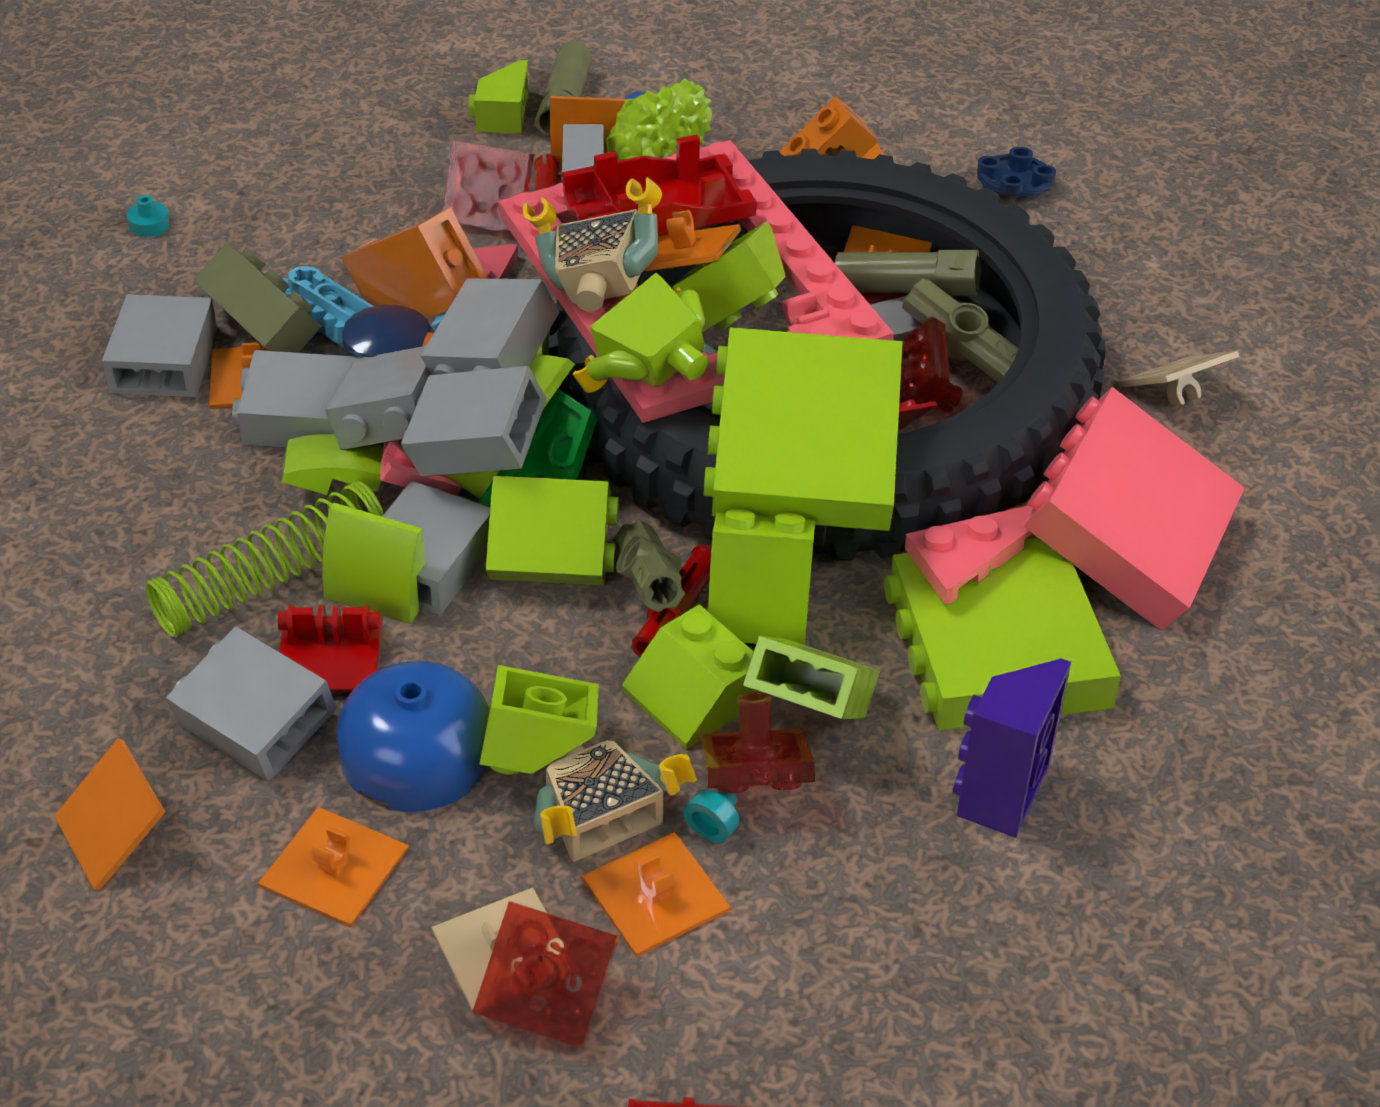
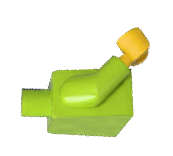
M655 273L593 323L590 329L598 357L588 356L585 359L586 367L572 374L586 393H592L601 388L608 378L642 380L652 386L662 385L677 371L691 381L699 378L707 368L708 358L701 353L705 346L702 335L705 317L698 293L689 289L681 290L680 287L673 290L660 275Z

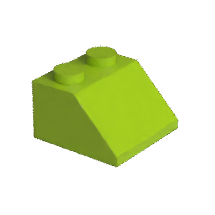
M768 221L732 242L718 261L695 265L673 286L674 290L680 287L681 290L689 289L698 293L705 317V325L702 332L714 325L721 331L742 317L739 310L752 303L757 309L778 295L775 288L786 275L773 230Z
M700 604L659 629L622 684V691L686 750L762 702L764 693L743 686L754 651Z
M498 665L479 764L490 766L494 771L502 774L512 775L519 772L533 774L595 737L597 728L599 684Z

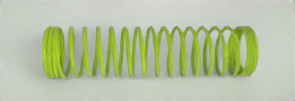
M355 481V483L345 486L341 494L332 492L328 500L319 498L315 503V507L305 505L302 513L292 511L288 519L278 518L275 526L265 524L261 533L251 531L248 540L238 537L234 546L224 544L220 553L210 550L207 560L196 557L193 567L188 564H182L179 568V574L174 571H168L165 579L156 576V579L152 578L151 581H147L145 589L154 615L162 628L172 637L177 638L178 635L181 636L183 633L186 634L187 631L191 630L192 624L189 615L169 584V576L173 575L180 582L184 599L194 618L201 624L205 623L206 617L202 605L190 585L183 578V570L187 568L193 573L197 590L211 615L219 616L220 610L216 598L209 585L197 571L198 562H202L207 566L208 575L216 595L224 607L232 611L234 606L232 596L223 578L211 564L212 555L220 558L225 578L235 597L240 602L246 604L248 599L246 589L238 573L224 556L226 548L234 551L239 572L250 592L260 597V583L252 566L238 550L239 542H244L248 545L254 569L261 582L268 589L273 590L275 587L271 569L275 576L286 584L289 576L285 564L294 575L299 577L302 574L300 560L306 568L314 570L316 565L314 555L320 562H323V558L310 538L306 523L316 535L323 550L325 533L319 516L325 524L327 523V517L318 509L320 503L327 504L329 513V508L333 504L332 498L338 496L340 497L341 505L345 506L346 503V506L362 511L358 495L363 500L369 513L383 516L384 512L377 497L365 483ZM307 509L314 511L318 530L305 516ZM294 516L301 517L305 537L292 523ZM281 522H285L286 524H288L289 535L293 546L291 545L287 537L279 530V524ZM267 528L275 532L279 552L265 536ZM293 530L304 544L311 560V565L302 555ZM253 535L261 538L262 547L270 567L260 551L252 543ZM280 537L282 538L286 546L289 548L295 560L298 572L293 568V566L289 562L283 549ZM267 545L270 547V549L276 556L283 571L284 578L276 569L270 557ZM253 551L263 564L269 577L270 584L266 581L265 577L261 573V570L257 564ZM240 559L242 560V562L248 569L251 577L253 578L256 590L252 587L251 583L249 582L242 567ZM227 567L229 568V570H230L231 573L233 574L234 578L236 579V581H237V583H238V585H239V587H240V590H241V592H242L243 598L241 597V595L238 593L237 589L235 588V586H234V584H233V582H232V580H231V577H230V575H229V572H228ZM214 575L221 584L229 604L225 601L223 595L221 594L218 585L215 581ZM201 584L203 585V587L205 588L206 592L208 593V595H209V597H210V599H211V601H212V604H213V606H214L215 611L213 610V608H212L211 605L209 604V602H208V600H207V598H206V596H205V594H204V592H203V590H202ZM187 591L189 592V594L191 595V597H192L194 603L196 604L197 609H198V611H199V613H200V616L198 615V613L196 612L195 608L193 607L192 602H191V600H190V598H189V596H188Z

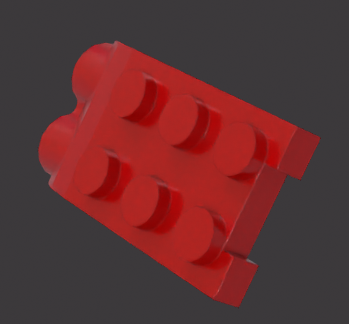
M698 135L676 139V160L644 155L618 161L617 154L613 151L594 155V166L561 172L567 208L571 215H577L578 221L638 209V204L628 198L626 186L630 179H634L640 183L643 194L646 190L647 177L655 182L662 192L660 202L652 208V214H657L658 236L669 234L666 220L673 218V212L690 210L694 221V230L700 227L723 222H734L738 219L756 216L757 201L749 189L740 191L732 178L733 164L727 155L723 153L700 158V138Z

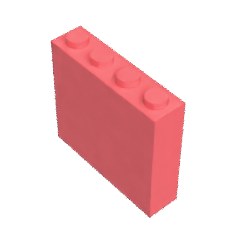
M1111 387L1099 400L1093 396L1089 398L1077 413L1075 418L1081 423L1076 424L1064 437L1060 447L1065 452L1059 453L1050 463L1044 473L1049 479L1048 482H1043L1029 499L1028 505L1033 509L1023 527L1155 627L1163 630L1191 607L1244 491V487L1123 394Z

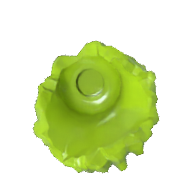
M685 78L680 83H674L670 87H661L657 94L647 90L645 94L635 99H627L621 110L617 113L616 123L610 131L611 134L606 139L607 153L615 151L618 161L644 155L663 158L676 153L677 138L698 135L701 145L704 142V135L711 130L709 125L712 118V110L709 105L712 103V100L705 97L703 87L694 85L693 81L690 82Z

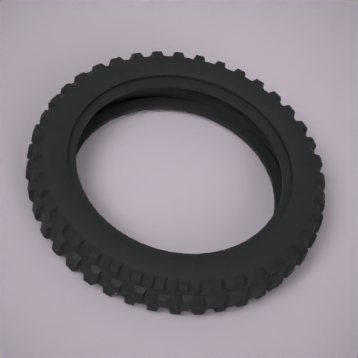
M802 149L800 155L783 156L778 150L764 151L762 158L748 160L827 255H837L838 252H844L852 225L932 242L930 252H938L939 250H978L982 265L979 295L958 297L966 303L981 307L988 316V324L991 328L1019 348L1012 365L1004 377L988 394L975 404L936 424L898 434L894 507L889 531L815 525L813 551L832 552L836 560H853L857 551L874 550L880 558L893 557L894 554H899L901 546H905L906 534L925 530L933 526L964 521L976 516L1002 512L1016 506V502L1023 503L1028 501L1043 481L1048 482L1049 479L1044 473L1050 463L1059 453L1065 452L1060 447V444L1067 433L1076 424L1081 423L1075 418L1079 410L1092 396L1097 400L1100 399L1104 379L1102 369L1106 347L1098 321L1100 316L1099 306L1094 297L1088 293L1090 284L1081 270H1074L1076 261L1066 247H1053L1055 237L1052 232L1043 224L1030 225V216L1018 205L1006 207L1000 203L998 193L986 187L974 190L967 186V181L964 177L954 173L946 177L931 173L930 165L916 162L909 167L894 163L893 156L881 154L875 159L859 158L856 156L855 151L840 150L837 156L819 155L816 149ZM739 220L695 229L702 230L740 224L741 231L733 242L748 233ZM697 264L643 271L637 281L638 287L657 273L673 289V286ZM557 300L555 305L559 310V314L550 328V337L548 339L549 356L568 358L575 363L558 389L598 416L586 452L587 456L594 463L604 462V475L618 487L632 485L633 499L647 509L660 505L665 508L666 519L682 528L692 522L703 526L705 536L712 539L716 516H712L713 497L704 496V479L706 467L716 466L717 455H708L710 425L720 426L721 415L712 414V410L701 405L642 423L612 378H608L606 383L598 390L586 393L572 374L586 367L585 359L588 356H597Z

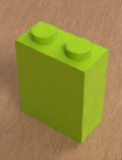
M493 476L486 572L491 580L605 585L606 572H614L616 544L608 543L609 525L618 524L619 497L611 496L608 481Z
M741 508L730 509L726 512H716L712 533L708 612L743 643L757 644L760 635L788 639L805 645L815 520L805 519L800 514L789 512L780 513L776 516L755 515L752 511Z
M759 635L743 686L840 719H860L866 717L881 670L788 639Z

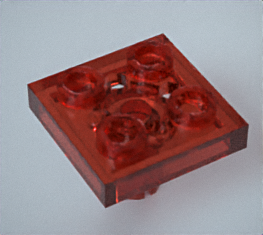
M453 140L443 210L451 207L459 224L512 234L499 216L498 201L514 197L519 193L529 192L534 154ZM489 161L493 163L486 166V163ZM466 178H469L468 181L466 182V186H467V187H471V188L468 189V190L465 189L464 186H463V181H464ZM481 202L487 204L482 206V210L487 211L486 213H481L479 210Z
M931 316L920 328H914L902 345L899 404L908 400H915L916 404L936 401L937 406L941 407L942 410L951 412L953 410L952 406L956 408L959 404L963 391L961 387L950 383L945 323Z
M760 692L741 694L738 696L740 732L700 734L701 756L708 788H717L720 792L733 794L745 792L749 789V786L770 785L773 789L794 790L800 788L802 783L815 782V761L803 728L771 730V695Z
M509 901L472 1013L584 1049L620 937ZM556 938L562 940L564 948L560 947L559 943L551 941ZM549 943L552 949L560 953L559 955L549 951ZM517 958H523L521 962L515 961ZM579 976L582 980V986L578 991L571 992L566 985L568 978L570 977V987L576 988L578 985L576 978ZM534 995L544 997L546 1000V1005L541 1011H535L531 1007V1004L534 1007L541 1006L540 1000L534 998Z

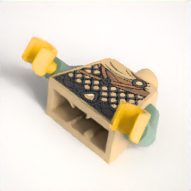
M648 177L646 178V190L643 194L640 183L634 179H630L626 186L628 198L638 204V209L559 224L556 231H552L551 226L556 221L557 213L545 198L541 197L544 210L537 217H535V212L528 202H525L523 205L524 217L538 229L539 235L535 237L543 270L556 288L565 290L570 301L585 311L599 310L602 307L603 299L631 293L641 273L657 257V214H652V208L660 202L662 192L659 186Z
M606 740L587 749H584L581 744L556 759L555 762L550 763L545 769L546 786L537 794L534 826L540 834L544 835L545 844L547 845L552 844L554 839L562 837L573 862L663 824V791H667L672 796L680 791L679 784L697 781L690 758L687 754H677L664 759L660 764H655L632 753H625L614 741Z

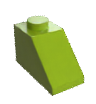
M519 60L478 80L476 94H470L468 102L469 117L475 118L476 132L522 134L529 95L528 60Z

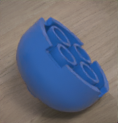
M407 661L384 667L372 673L354 688L345 701L339 715L337 744L341 769L347 782L359 795L364 793L375 800L387 803L389 809L397 811L417 812L433 810L460 800L471 792L470 787L483 775L487 767L490 768V766L479 764L489 714V706L478 687L465 675L439 663Z

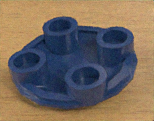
M1014 147L1010 149L1009 154L983 156L978 160L977 179L984 187L999 194L1013 197L1035 196L1050 190L1055 183L1056 169L1033 158L1032 150L1025 147Z
M396 305L368 307L353 314L345 322L342 332L343 346L346 350L356 352L365 357H374L384 353L422 347L427 333L431 332V327L427 318L413 309Z

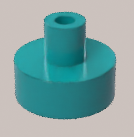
M149 195L138 197L136 200L137 204L132 206L127 212L130 231L140 237L160 235L170 226L167 207L162 203L153 201V198Z
M722 787L717 793L712 790L701 789L696 792L684 807V818L694 832L716 844L724 843L740 822L738 813L733 807L737 803L738 798L732 790L726 787Z

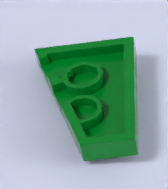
M557 389L542 410L522 469L500 470L497 476L577 480L598 416L560 389ZM492 483L478 501L488 507H491Z

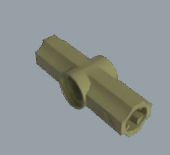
M924 278L913 286L910 293L904 299L902 309L942 339L941 346L949 357L960 361H971L996 382H999L1012 365L1019 348L988 325V316L981 307L971 303L957 302L929 279L925 280Z
M638 520L633 524H623L614 537L619 546L617 572L633 581L644 605L650 609L660 612L664 608H676L685 595L681 587L682 577L679 574L681 558L664 548L654 528L646 522Z

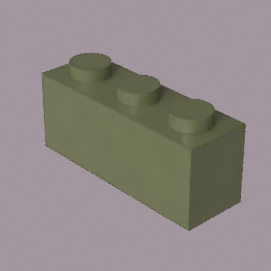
M227 242L195 277L194 281L266 349L277 352L299 353L322 327L309 315L314 307L295 290L288 296L285 291L290 285L271 269L264 274L261 270L266 264L250 249L246 247L240 253Z

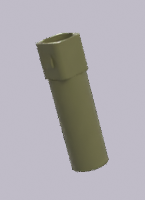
M578 41L566 42L559 48L534 122V126L550 137V96H582L592 63V53L583 43Z
M978 250L838 252L835 259L837 267L859 293H910L913 286L924 278L925 280L929 279L949 296L979 295L982 265Z

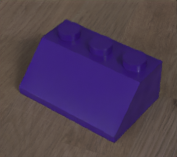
M1060 658L993 676L982 697L976 694L972 696L964 717V725L971 727V730L966 732L958 754V760L965 762V764L961 765L953 786V794L960 796L957 810L958 817L1017 838L1051 763L1071 661Z

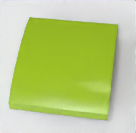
M334 433L306 435L289 439L285 451L281 482L327 495L332 479L349 484L361 481L371 490L378 492L382 481L379 476L384 442L340 450Z
M333 503L329 508L324 537L322 565L324 598L352 607L369 605L370 610H379L382 616L411 624L419 612L417 575L425 565L423 528Z

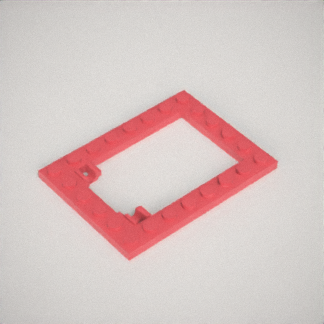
M731 140L715 142L700 148V158L725 153L733 164L732 178L740 191L749 189L756 199V216L738 219L744 228L750 232L766 221L772 227L786 275L785 278L799 294V296L782 301V311L785 314L787 323L790 325L787 332L893 340L894 333ZM676 153L663 158L676 160ZM562 182L552 187L533 192H523L514 197L499 200V216L598 357L590 326L616 306L618 300L615 297L603 299L602 307L596 311H585L579 308L577 304L571 302L566 291L556 288L543 270L535 237L539 235L538 229L523 214V205L525 202H528L535 212V217L539 216L544 210L541 197H543L552 205L557 213L556 221L551 226L552 231H556L559 224L578 221L577 215H571L567 208ZM703 351L701 353L708 358V365L704 373L696 380L691 381L678 371L660 386H652L642 380L612 379L642 423L713 402L714 385L724 386L725 375L716 374L718 352L708 355Z

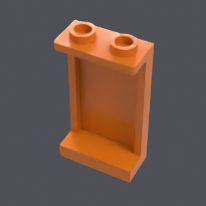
M451 207L402 231L380 240L373 239L341 257L365 301L373 306H403L416 310L425 318L446 312L467 278L488 279Z

